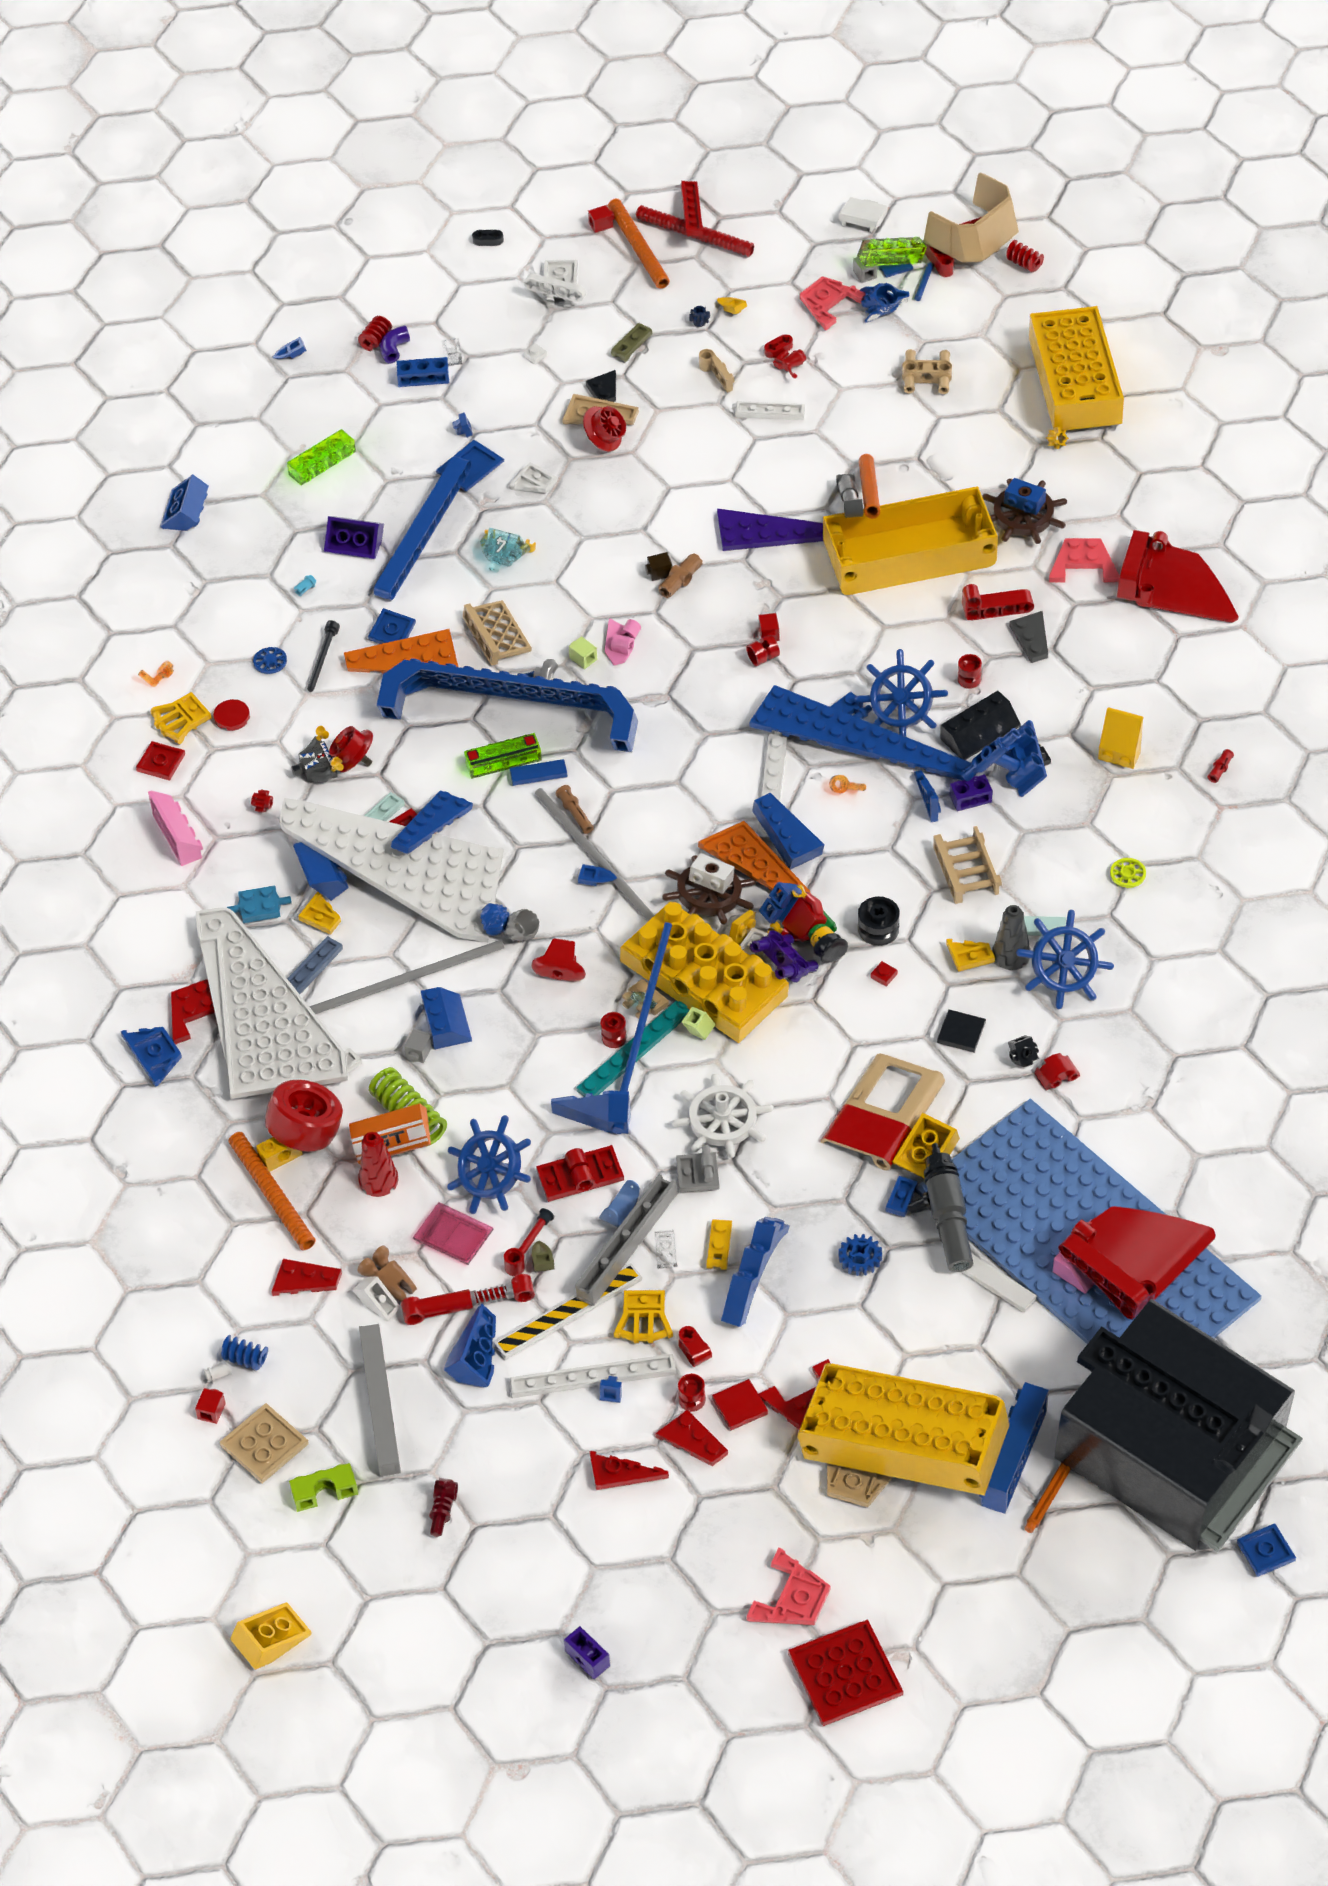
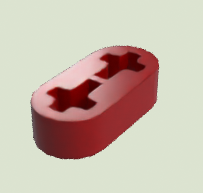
M783 334L766 343L764 355L768 358H776L785 349L787 351L793 348L792 336Z

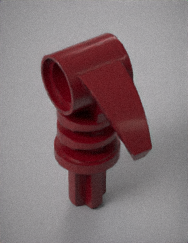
M439 1478V1480L435 1481L434 1504L429 1517L433 1520L430 1534L436 1538L442 1536L445 1523L450 1521L451 1507L453 1501H456L458 1482H454L452 1479Z

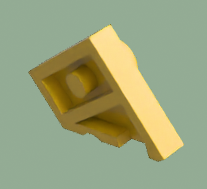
M318 891L298 915L299 921L330 935L341 922L339 914L332 909L331 904L326 902L323 895Z
M748 910L732 922L729 937L735 943L740 945L752 927H755L756 912Z
M946 939V945L958 972L995 962V956L989 943H974L964 940V943L952 942L953 939Z

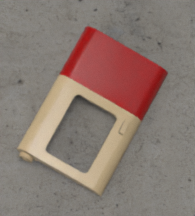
M877 1054L822 1137L821 1143L824 1144L825 1141L871 1156L877 1167L882 1170H889L893 1165L892 1161L922 1112H927L945 1083L943 1074L939 1071H933L885 1054ZM888 1066L921 1076L904 1105L897 1113L865 1103Z

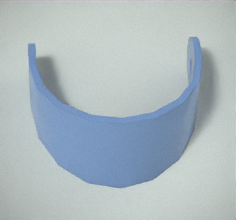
M627 1180L609 1207L603 1210L599 1219L619 1228L637 1203L640 1191L639 1185L633 1180Z

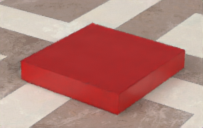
M151 741L137 764L136 771L170 781L186 755L185 750Z
M750 1379L712 1395L714 1403L731 1431L768 1415V1410Z

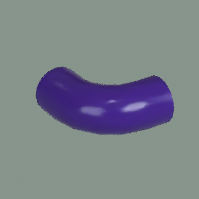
M406 325L390 330L382 338L380 351L384 361L388 364L394 363L400 358L397 346L410 341Z

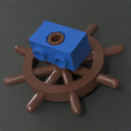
M1015 477L1013 479L1009 478L1006 481L1008 487L997 497L987 493L982 495L983 500L994 504V513L990 515L992 522L996 521L997 525L1005 531L1001 537L1003 542H1007L1011 535L1032 536L1034 542L1040 544L1041 538L1039 533L1047 529L1049 525L1061 529L1066 526L1065 522L1054 519L1053 516L1054 507L1066 505L1068 501L1066 498L1052 501L1044 488L1046 485L1044 480H1041L1038 485H1034ZM1004 507L1010 511L1002 512L1001 509ZM1041 510H1046L1045 515L1038 512ZM1015 517L1013 521H1010L1007 518ZM1031 518L1037 519L1038 521L1033 523Z

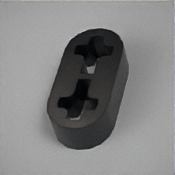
M497 229L476 230L472 234L474 245L499 246L504 242V235L501 230Z

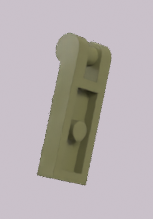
M638 322L612 348L611 355L620 357V360L627 362L630 356L652 335V329Z

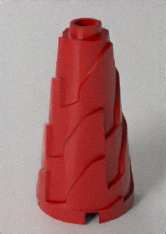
M369 1132L364 1135L361 1141L362 1157L361 1168L358 1174L359 1186L361 1190L366 1191L367 1195L382 1197L390 1194V1190L393 1187L394 1190L397 1187L399 1181L398 1172L383 1138L377 1132Z

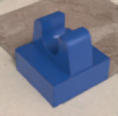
M465 412L458 414L459 419L452 422L456 434H465L466 437L472 436L471 424Z
M609 1376L608 1380L601 1379L600 1400L621 1402L622 1382H617L618 1377Z

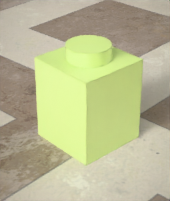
M581 636L569 645V657L583 669H586L598 660L597 647Z
M691 1007L682 1021L683 1025L692 1035L706 1040L716 1025L706 1012L695 1007Z

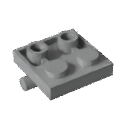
M709 1145L702 1146V1153L676 1155L680 1193L719 1189L716 1152H710Z

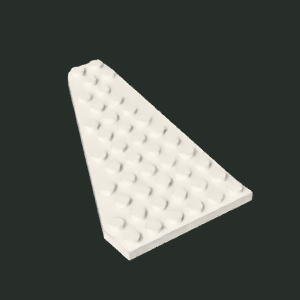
M283 799L279 824L285 833L454 936L488 943L489 935L483 929L480 914L483 907L488 903L495 904L504 849L483 846L434 833L432 838L423 842L422 845L409 854L391 848L392 841L406 826L302 800Z
M225 907L195 911L196 927L229 1076L231 1099L272 1093L279 1084L289 1080H307L320 1085L348 1081L346 1056L343 1048L231 909Z

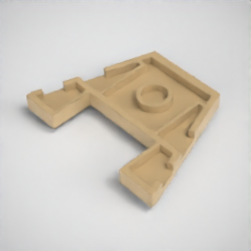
M827 1463V1496L868 1508L893 1477Z

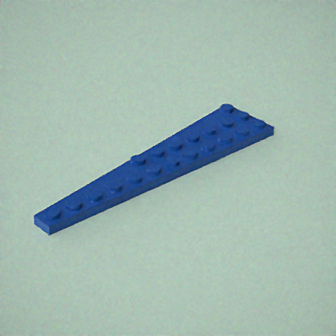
M776 685L772 687L749 722V727L768 732L773 730L781 732L784 736L789 737V735L800 737V740L817 741L820 745L875 759H880V757L889 759L891 763L895 764L898 762L905 763L911 768H925L927 772L938 773L959 780H965L961 772L971 765V762Z

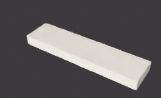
M736 402L735 417L804 420L805 404Z
M973 1254V1266L968 1270L962 1271V1273L1023 1313L1026 1312L1037 1298V1295Z

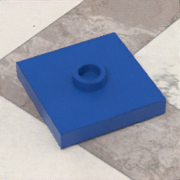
M383 608L368 639L383 644L408 638L416 624V619Z
M1275 1523L1237 1539L1238 1546L1257 1577L1296 1561V1556Z

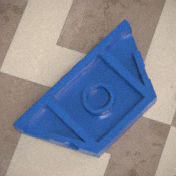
M164 1027L139 1029V1032L127 1033V1030L121 1031V1036L155 1087L163 1081L182 1058L181 1052Z

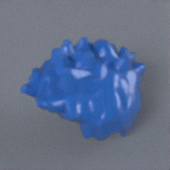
M488 903L483 907L480 918L486 933L491 936H498L505 931L509 917L506 907Z

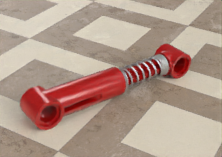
M519 1274L513 1277L510 1283L505 1284V1286L502 1284L501 1287L496 1285V1288L491 1286L490 1289H479V1291H469V1289L422 1299L414 1296L408 1297L401 1302V1308L405 1323L416 1325L425 1318L473 1309V1306H476L477 1303L485 1302L486 1304L487 1301L492 1303V1300L498 1301V1299L503 1301V1298H514L518 1302H527L534 1298L535 1293L530 1275Z

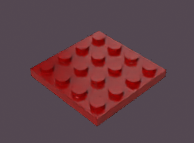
M868 1619L788 1650V1655L822 1726L903 1696L904 1691Z

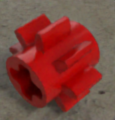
M261 789L258 790V793H253L251 805L256 807L255 811L264 813L267 809L270 810L272 808L273 796L269 795L270 791Z

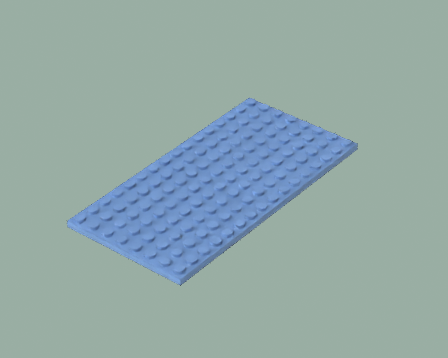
M1030 1098L951 1159L957 1166L965 1201L966 1214L964 1216L967 1219L965 1227L968 1239L1017 1283L1037 1295L1036 1299L1086 1344L1089 1343L1101 1326L1120 1338L1134 1319L1131 1320L1125 1317L1096 1284L1084 1294L1053 1273L1054 1258L1060 1253L1058 1246L1071 1234L1072 1229L1080 1220L1089 1222L1112 1206L1167 1214ZM924 1181L917 1185L915 1191L922 1198L923 1193L928 1191ZM1206 1248L1155 1301L1212 1338H1215L1261 1300L1262 1295Z

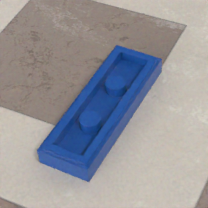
M564 759L510 768L513 786L568 777Z

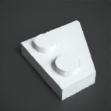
M529 462L513 479L509 487L511 490L547 493L557 482V477Z

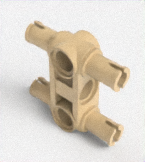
M907 350L905 352V361L902 364L904 391L909 394L915 391V383H939V393L947 394L949 392V382L952 380L950 352L948 350L940 351V360H916L915 350Z

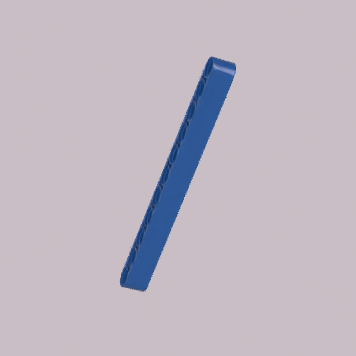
M456 456L451 458L374 587L375 596L391 601L394 599L471 469L470 460Z

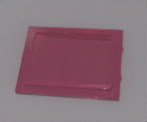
M438 1202L413 1239L469 1265L494 1229L481 1221Z

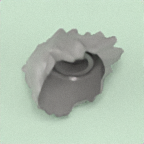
M528 909L518 910L509 915L504 934L509 935L508 938L512 941L533 939L538 932L540 921L533 911Z

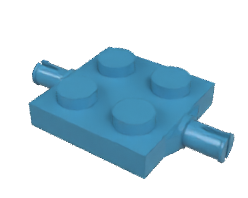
M274 885L238 891V905L227 906V908L231 909L234 913L239 912L243 923L281 917V905L292 904L291 895L279 898L276 886Z

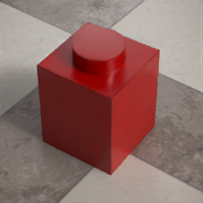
M607 205L588 210L589 224L595 233L613 228L614 213L612 210H609Z
M777 614L758 615L761 638L772 635L776 641H780Z
M203 1389L195 1408L198 1420L214 1424L218 1423L226 1404L223 1392L217 1389Z

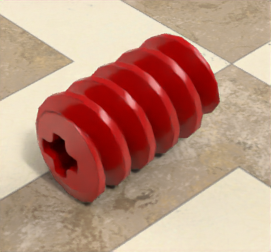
M1013 240L1008 246L1007 259L1024 269L1035 272L1043 264L1044 255H1039L1038 251L1034 252L1033 248L1029 249L1027 245L1023 246V243H1018L1017 240Z
M380 315L373 317L372 321L369 322L359 335V344L367 351L377 348L382 338L392 329L391 322Z

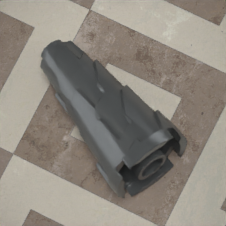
M1010 905L1003 912L992 952L995 960L999 963V967L1006 970L1021 969L1024 963L1027 965L1030 958L1020 957L1016 954V951L1018 949H1031L1024 912L1019 906Z

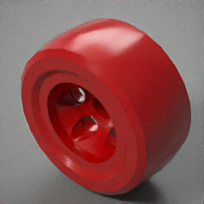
M289 1080L279 1084L273 1091L265 1114V1124L269 1133L281 1144L300 1151H318L329 1146L337 1135L343 1108L338 1097L326 1087L307 1080Z

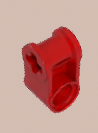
M684 1326L680 1329L678 1346L693 1367L713 1357L710 1347L694 1327Z

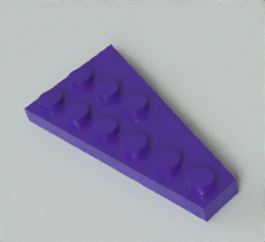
M717 508L722 551L823 542V523Z

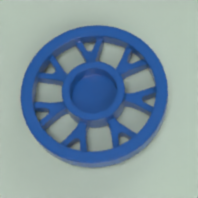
M267 647L255 654L253 664L257 671L264 674H273L281 671L286 666L287 656L280 648Z

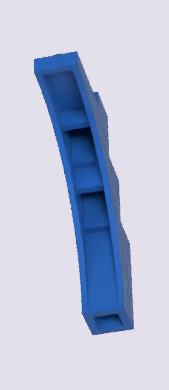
M764 1217L756 1221L751 1244L745 1247L739 1271L732 1276L721 1321L738 1327L746 1323L763 1271L774 1249L789 1231L790 1225L784 1224V1220Z

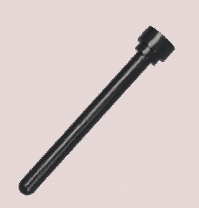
M329 620L326 622L324 628L326 636L307 687L309 692H313L332 638L338 634L340 625L336 621Z

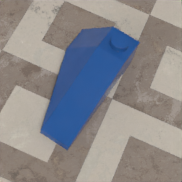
M609 1090L603 1091V1095L593 1096L592 1093H587L585 1097L581 1098L566 1096L551 1099L553 1114L608 1133H629L631 1117L629 1091Z

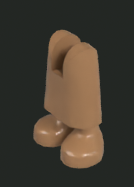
M382 1245L374 1252L372 1260L366 1258L359 1264L357 1271L362 1276H377L396 1300L402 1302L407 1296L399 1286L401 1285L410 1294H413L417 1287L395 1260L388 1261L389 1249Z

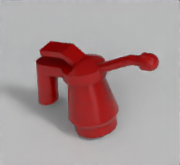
M785 349L775 358L773 364L776 368L789 372L792 378L796 379L798 375L793 373L791 369L802 365L806 361V355L801 349L794 350L789 355V352Z

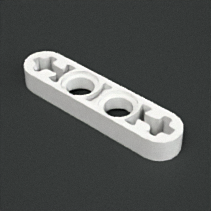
M532 273L524 280V286L530 291L575 302H581L586 296L585 288L578 284ZM544 283H547L551 289L546 288ZM559 287L564 288L566 292H562Z

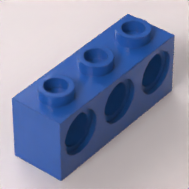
M447 357L396 361L398 387L450 384Z

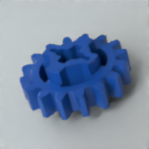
M854 1234V1239L847 1237L846 1243H841V1248L838 1250L839 1263H842L843 1269L848 1268L849 1274L856 1271V1276L860 1272H863L866 1276L868 1270L873 1273L874 1267H880L882 1247H879L878 1241L873 1242L872 1236L866 1239L865 1234H862L861 1238Z

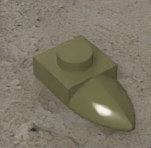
M537 1241L531 1250L534 1271L554 1270L555 1266L551 1249L545 1243Z

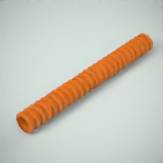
M612 199L608 203V208L610 211H613L616 222L656 287L659 289L667 287L670 279L620 199Z
M863 454L859 457L858 461L864 513L866 517L875 519L880 515V504L874 458L870 454Z
M236 1132L231 1135L228 1142L232 1149H234L240 1161L249 1171V1174L255 1180V1183L261 1189V1192H263L276 1214H278V1217L284 1223V1226L290 1232L297 1245H299V1248L301 1250L310 1249L316 1242L315 1237H313L309 1228H307L294 1206H292L283 1190L277 1184V1181L268 1171L262 1159L259 1158V1155L247 1137H245V1134L243 1132Z

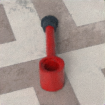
M541 1208L540 1214L537 1217L538 1221L519 1249L510 1248L504 1253L505 1271L508 1275L516 1276L524 1272V1254L544 1225H547L549 1221L554 1219V1214L550 1210Z

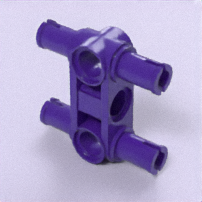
M769 931L767 936H763L760 940L750 943V950L753 953L762 951L777 966L775 976L778 979L788 978L792 982H799L802 977L807 976L810 972H816V969L819 967L817 961L804 960L791 946L794 939L790 934L781 935L776 931Z

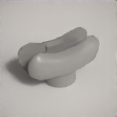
M554 659L544 661L542 668H535L533 678L535 676H542L547 680H552L554 672L558 668Z

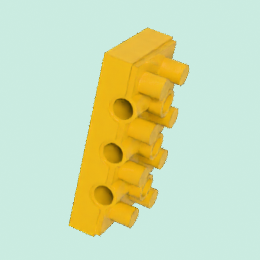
M670 901L620 947V962L649 981L665 922L671 923L672 927L656 987L675 1000L687 1005L688 1009L695 1007L706 1012L716 1024L715 1027L737 1043H740L788 997L789 982L786 979H778L771 967L764 963L759 956L755 954L749 955L728 935L718 934L700 916L687 913L677 902Z

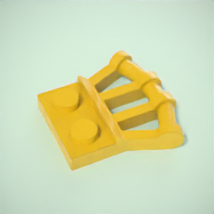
M192 692L172 703L155 706L150 710L151 715L154 717V726L161 730V734L164 737L173 739L177 744H181L185 736L192 729H197V726L212 718L211 713ZM169 712V713H167L166 715H164V716L161 717V714H162V713ZM179 716L181 717V718L175 720L174 722H172V723H170V724H168V725H165L166 723H168V722L174 720L175 718H177V717H179ZM185 725L178 733L173 732L174 730Z
M624 1290L623 1315L615 1329L614 1337L618 1339L621 1337L634 1343H639V1341L653 1343L665 1337L668 1339L672 1338L673 1332L665 1315V1290ZM629 1317H634V1333L623 1330ZM640 1317H648V1333H639ZM654 1317H659L664 1329L654 1333Z

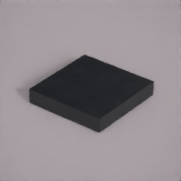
M949 1009L937 1038V1043L975 1053L986 1024V1019Z

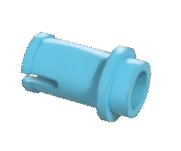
M306 575L304 580L294 587L296 594L302 596L308 589L314 588L317 583L316 579L312 575Z

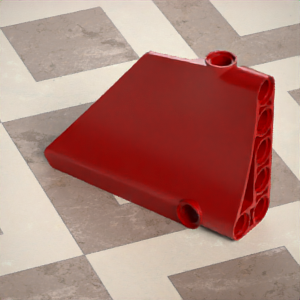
M1133 531L1120 573L1117 598L1136 601L1142 607H1151L1226 622L1238 620L1239 616L1223 586L1198 553L1172 546L1168 541L1167 534L1163 531H1156L1152 537L1149 532Z
M1112 1206L1090 1222L1080 1220L1072 1229L1071 1234L1058 1246V1249L1067 1260L1074 1264L1102 1290L1125 1317L1132 1320L1140 1313L1150 1299L1155 1301L1215 1240L1216 1234L1212 1227L1186 1219L1145 1210Z

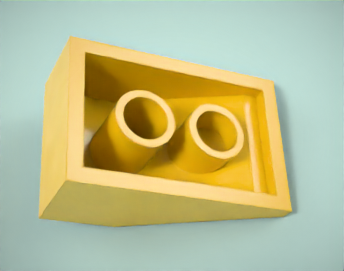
M1108 707L1099 745L1098 759L1134 769L1141 752L1144 717Z
M922 1112L892 1162L924 1178V1171L926 1169L925 1159L932 1155V1144L937 1143L940 1152L950 1155L960 1140L958 1131Z
M285 1602L238 1621L230 1640L256 1670L274 1662L311 1636L312 1632L292 1607Z

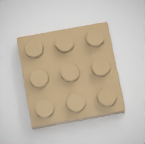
M267 1403L220 1441V1446L262 1484L309 1444L308 1439Z

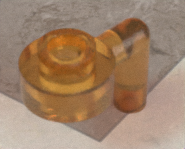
M166 660L158 668L154 678L143 669L138 675L152 687H156L163 678H169L173 674L174 665L169 660Z
M834 775L829 781V787L834 793H844L848 789L866 790L865 784L849 782L848 778L844 775ZM836 781H839V782H840V786H839V787H836V785H835Z

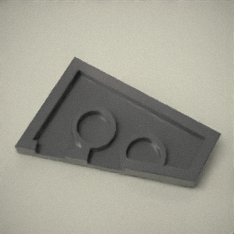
M1043 611L1009 621L1011 630L1031 663L1048 658Z

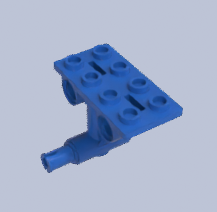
M1028 720L1017 730L1012 728L1005 736L998 737L989 746H985L972 759L971 765L961 772L962 777L966 781H970L977 773L984 772L992 764H996L1009 770L1005 776L1007 782L1014 788H1017L1019 796L1024 797L1047 777L1033 721Z

